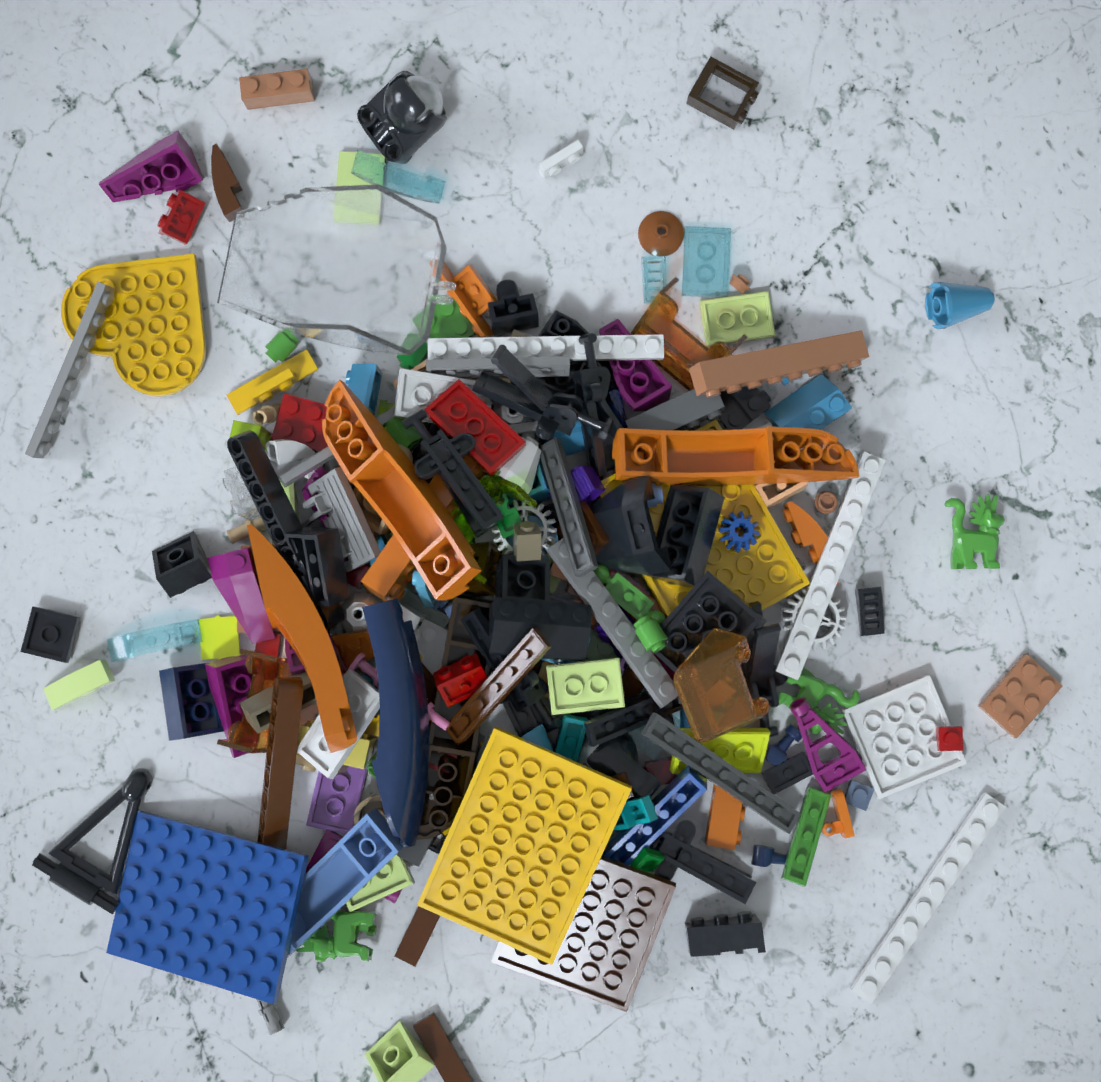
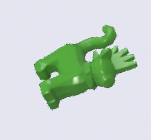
M986 494L985 502L981 496H978L979 506L975 502L971 503L975 512H969L974 517L969 519V522L979 525V531L968 530L963 527V518L966 510L965 504L959 498H950L945 502V507L956 508L952 518L953 546L950 558L951 569H963L964 566L966 569H977V563L973 561L974 553H981L984 568L1000 569V563L996 561V551L999 544V528L1004 524L1005 519L1003 515L996 513L997 495H994L991 501L990 495Z
M805 668L802 669L798 680L788 677L786 683L790 685L797 684L800 690L796 696L782 692L778 693L779 705L784 704L789 708L793 701L805 697L814 711L838 733L844 734V731L837 725L846 726L847 724L837 719L845 715L834 714L838 708L830 709L831 703H828L822 709H819L817 704L825 695H831L839 705L850 708L856 706L859 702L860 693L854 690L852 696L847 698L840 688L816 678ZM818 724L809 728L811 733L817 735L823 730Z
M339 910L330 918L334 920V937H330L328 926L324 925L323 930L319 928L302 944L304 947L298 948L296 951L314 952L315 960L318 962H325L329 957L335 959L337 956H360L361 960L369 962V960H372L373 949L367 945L357 943L358 934L364 931L367 936L376 935L377 926L374 925L376 914Z

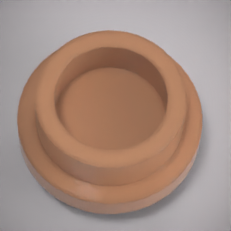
M739 273L736 277L732 274L729 284L741 294L751 289L747 286L750 281Z
M822 491L815 497L814 505L818 512L830 514L836 510L838 499L833 492Z

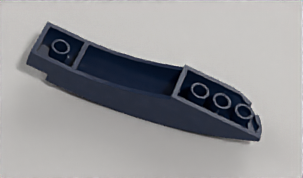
M398 598L365 606L362 609L375 656L379 683V738L377 755L371 762L389 828L394 837L401 838L400 845L409 848L416 844L426 796L429 765V715L424 673L412 621L404 622L402 607L399 604Z

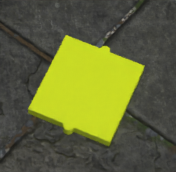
M217 615L215 618L199 619L201 660L241 656L239 633H237V618L235 616L221 617Z

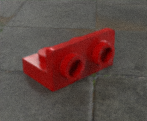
M182 190L177 191L176 194L172 193L166 204L169 210L166 215L162 214L157 226L160 227L158 234L166 235L187 245L206 203Z
M477 653L465 656L460 661L441 667L433 673L436 686L447 707L470 698L488 678Z

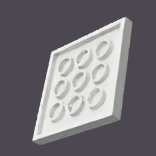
M930 675L923 676L857 703L856 706L841 710V713L845 715L844 720L859 756L867 769L866 773L877 799H882L967 764L962 751H937L936 727L951 726Z

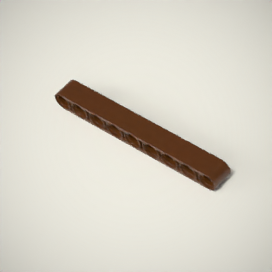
M301 677L275 678L272 692L257 842L286 849L303 699V681Z

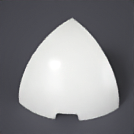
M280 439L269 441L265 444L267 447L265 452L279 479L281 474L316 454L308 446L293 440ZM315 470L303 477L309 479Z

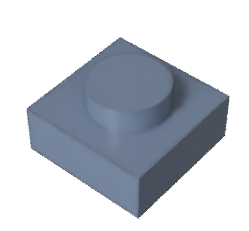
M850 780L844 795L846 804L867 811L874 789Z

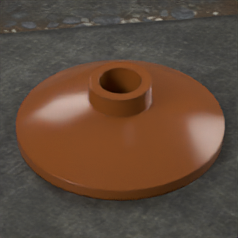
M657 211L647 215L642 220L638 229V239L642 248L647 253L657 257L669 256L676 252L684 238L683 226L679 219L673 214L664 211ZM659 228H663L666 231V233L664 235L658 234L657 230Z

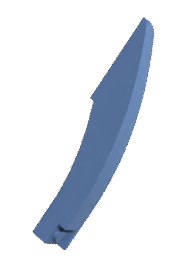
M377 808L368 812L305 874L287 958L338 912L404 847L400 845L401 838L393 836L387 820Z

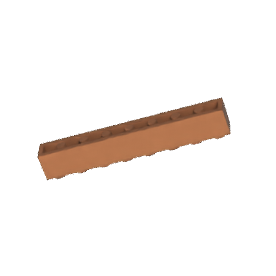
M860 330L702 361L689 368L696 396L706 395L707 398L720 395V391L727 390V393L730 394L742 390L741 387L747 386L748 389H754L762 386L764 382H768L769 385L780 383L783 381V378L793 381L802 378L803 374H808L809 377L822 374V370L828 369V372L832 373L841 370L842 366H848V369L862 365L861 361L870 356L863 332Z

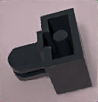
M503 280L498 283L496 288L498 301L488 302V313L493 335L498 336L512 333L514 329L521 331L539 327L538 310L533 293L520 296L517 284L512 280Z

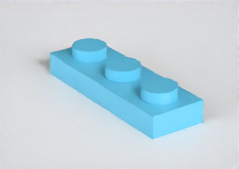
M414 570L412 584L416 587L419 599L422 600L424 607L434 608V596L418 570Z

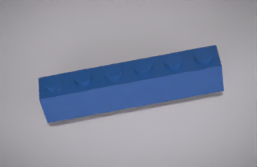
M687 766L652 800L658 819L650 823L639 824L629 829L621 830L606 845L602 856L630 865L644 847L647 848L707 790V779Z

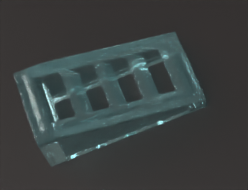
M666 256L641 257L644 304L667 303ZM660 263V268H648V264ZM648 273H660V277L648 278ZM661 282V287H648V283ZM661 291V296H649V292Z

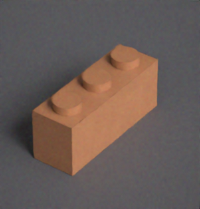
M308 69L239 77L241 99L247 110L315 101L313 80Z

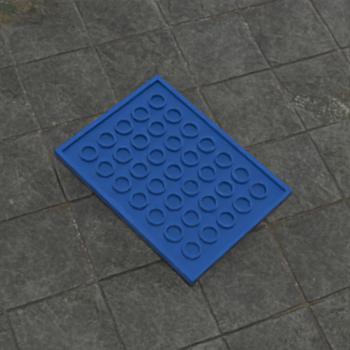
M138 811L118 897L120 904L115 911L106 953L275 1004L279 998L309 855L156 814Z

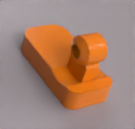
M840 788L831 790L830 794L837 820L831 823L825 822L821 832L825 836L841 833V836L845 839L854 837V830L844 793Z

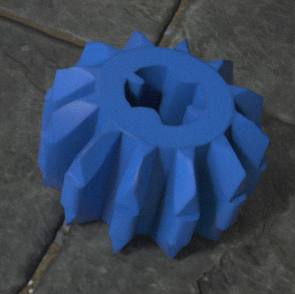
M743 511L738 512L737 516L732 512L728 515L729 519L724 518L721 521L725 527H720L718 532L725 535L720 538V541L724 542L727 540L729 542L726 545V549H730L734 545L735 552H740L741 548L748 551L750 545L757 543L754 537L759 536L760 532L753 528L759 524L758 522H750L752 519L750 514L744 518ZM738 527H740V531L743 530L744 533L740 537L738 536V533H735V529H737Z

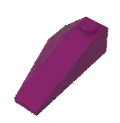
M176 131L159 140L99 182V186L112 202L137 199L142 195L154 193L155 195H161L163 192L176 190V192L179 190L184 191L203 181L204 178L191 147L180 132Z
M619 319L599 329L600 336L631 335ZM609 360L619 393L633 411H647L670 400L672 385L652 360Z
M252 547L207 558L213 582L252 644L276 638L274 628L272 629L264 607Z
M251 654L225 657L206 663L205 668L209 686L232 757L236 758L256 751L258 733L248 723L240 702L261 691L264 674L260 655Z

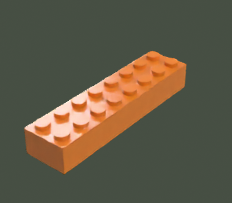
M469 455L463 457V460L473 474L482 483L486 477L483 469ZM436 474L429 485L453 520L456 521L459 516V508L440 475ZM394 534L361 580L371 593L384 601L396 598L400 601L405 594V587L409 582L412 583L414 570L417 571L412 560Z

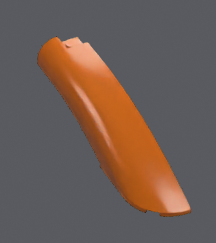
M339 380L328 395L325 403L327 407L326 417L322 419L323 434L328 447L349 482L357 487L404 548L435 600H449L469 589L467 583L482 571L472 556L475 552L427 481L421 480L415 475V465L352 390L342 380Z
M769 426L755 429L709 431L619 428L613 442L612 459H615L616 480L627 481L650 475L651 483L664 485H758L830 481L860 477L856 460L849 449L846 450L838 442L839 439L836 436L819 429Z
M249 524L247 528L262 598L272 629L278 628L304 666L315 692L324 737L330 753L348 748L357 741V734L342 673L326 628L311 598L290 566L272 544L252 524Z

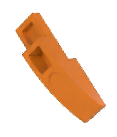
M790 501L783 505L785 509L782 510L785 521L787 523L790 522L792 526L791 537L795 545L799 544L800 548L809 545L808 555L811 562L817 565L828 536L806 511Z

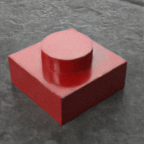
M962 726L936 727L937 751H964Z

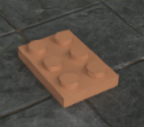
M1024 654L978 707L1009 735L1017 739L1063 685L1028 654Z

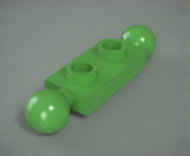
M598 565L599 567L593 570L599 580L606 585L605 588L615 602L636 620L651 615L661 625L666 619L661 611H652L650 608L654 602L618 572L612 578L609 569L604 565Z

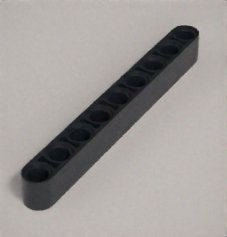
M249 430L232 436L227 441L228 451L277 551L305 588L301 576H304V572L300 562H295L293 558L296 552L291 540L287 541L284 535L285 533L302 528L300 521L257 434ZM339 603L332 606L314 605L326 630L343 621L344 613Z

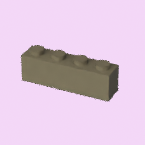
M303 672L290 676L301 677L303 681L301 710L316 703L315 692L307 673ZM273 686L240 702L248 723L257 733L269 728Z

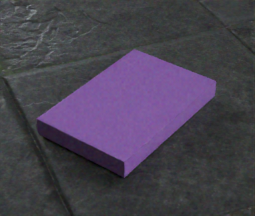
M347 766V771L338 773L334 779H329L318 771L306 826L347 834L354 827V813L357 806L361 803L368 772L367 767L360 769Z

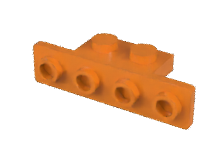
M443 260L433 261L431 266L434 269V275L444 283L448 295L456 300L462 315L472 323L474 332L481 338L492 337L493 331L483 318V315L488 311V302L498 300L474 266L468 265L454 276Z

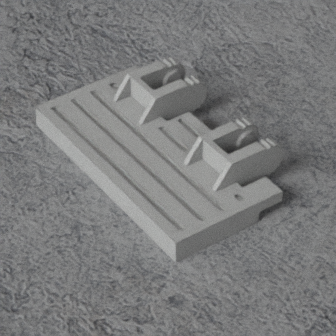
M341 467L333 469L307 486L311 495L315 496L302 503L304 509L315 505L318 509L317 512L308 517L310 522H314L328 514L329 517L323 520L326 528L339 529L343 559L347 557L349 559L345 562L347 573L379 556L381 551Z

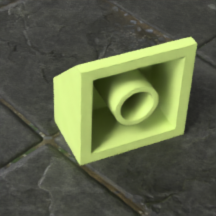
M400 1021L365 1053L379 1082H418L435 1066L425 1047Z

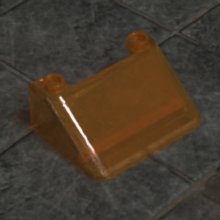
M714 628L675 672L674 685L694 737L698 742H708L757 721L765 716L770 709L767 699L758 697L753 700L751 698L740 667L742 662H747L751 655L746 636Z

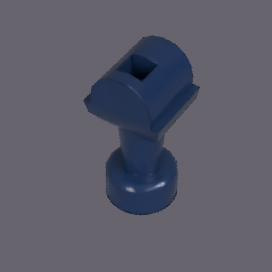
M790 723L784 729L786 735L777 744L767 746L765 759L772 765L777 766L785 762L787 759L786 751L794 740L799 742L802 739L800 731Z
M754 845L751 864L760 867H768L771 864L785 865L789 851L785 855L774 852L773 847Z

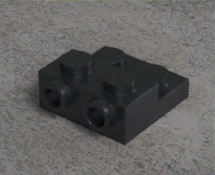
M747 386L741 387L742 390L730 394L727 393V390L720 391V397L725 406V411L719 419L727 430L745 428L771 407L769 404L771 398L764 390L759 391L758 388L748 389Z

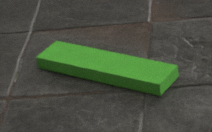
M807 787L800 810L801 815L796 824L781 879L802 887L806 886L831 794Z

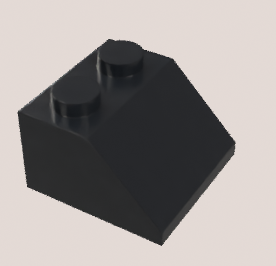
M194 531L152 551L156 580L170 598L182 594L186 590L205 583L212 578L208 559Z

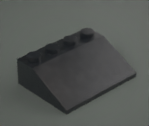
M707 571L660 625L668 639L665 642L666 646L654 654L695 692L704 694L754 637L755 629L763 627L767 620L712 573Z

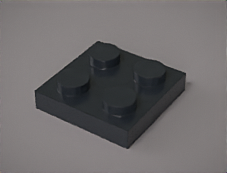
M32 606L20 652L69 663L81 617Z

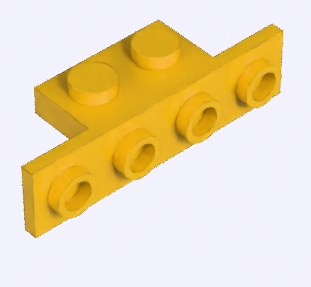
M306 349L226 394L237 415H240L259 403L271 400L274 397L273 395L280 391L283 392L292 388L296 382L319 369Z

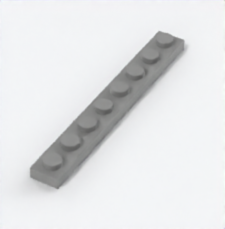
M97 282L27 447L26 455L32 458L43 459L49 452L51 447L50 441L53 434L59 429V420L62 413L68 408L69 396L77 387L78 375L87 363L86 356L89 349L95 344V335L98 328L104 323V314L114 299L115 288Z
M564 538L550 546L546 550L585 605H591L592 615L660 709L681 694L680 690L651 651H646L635 633L636 629L592 570L582 577H576Z

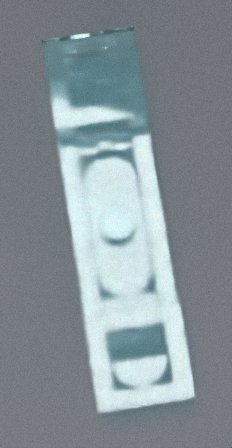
M357 150L351 171L353 175L398 195L425 202L440 203L446 181L427 174L420 176L380 162L379 157Z
M199 619L120 635L107 639L111 662H116L171 648L202 643L203 640Z

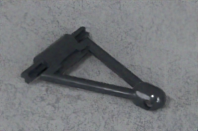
M144 768L133 770L124 782L123 787L48 853L61 861L60 864L39 853L33 860L32 866L50 876V882L90 906L94 903L113 915L120 901L103 892L102 889L105 888L114 894L118 892L137 812L139 811L141 800L152 785L153 779L150 772ZM126 800L128 805L109 875L69 849Z

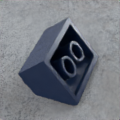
M206 663L159 670L169 741L224 732L209 686L205 668Z

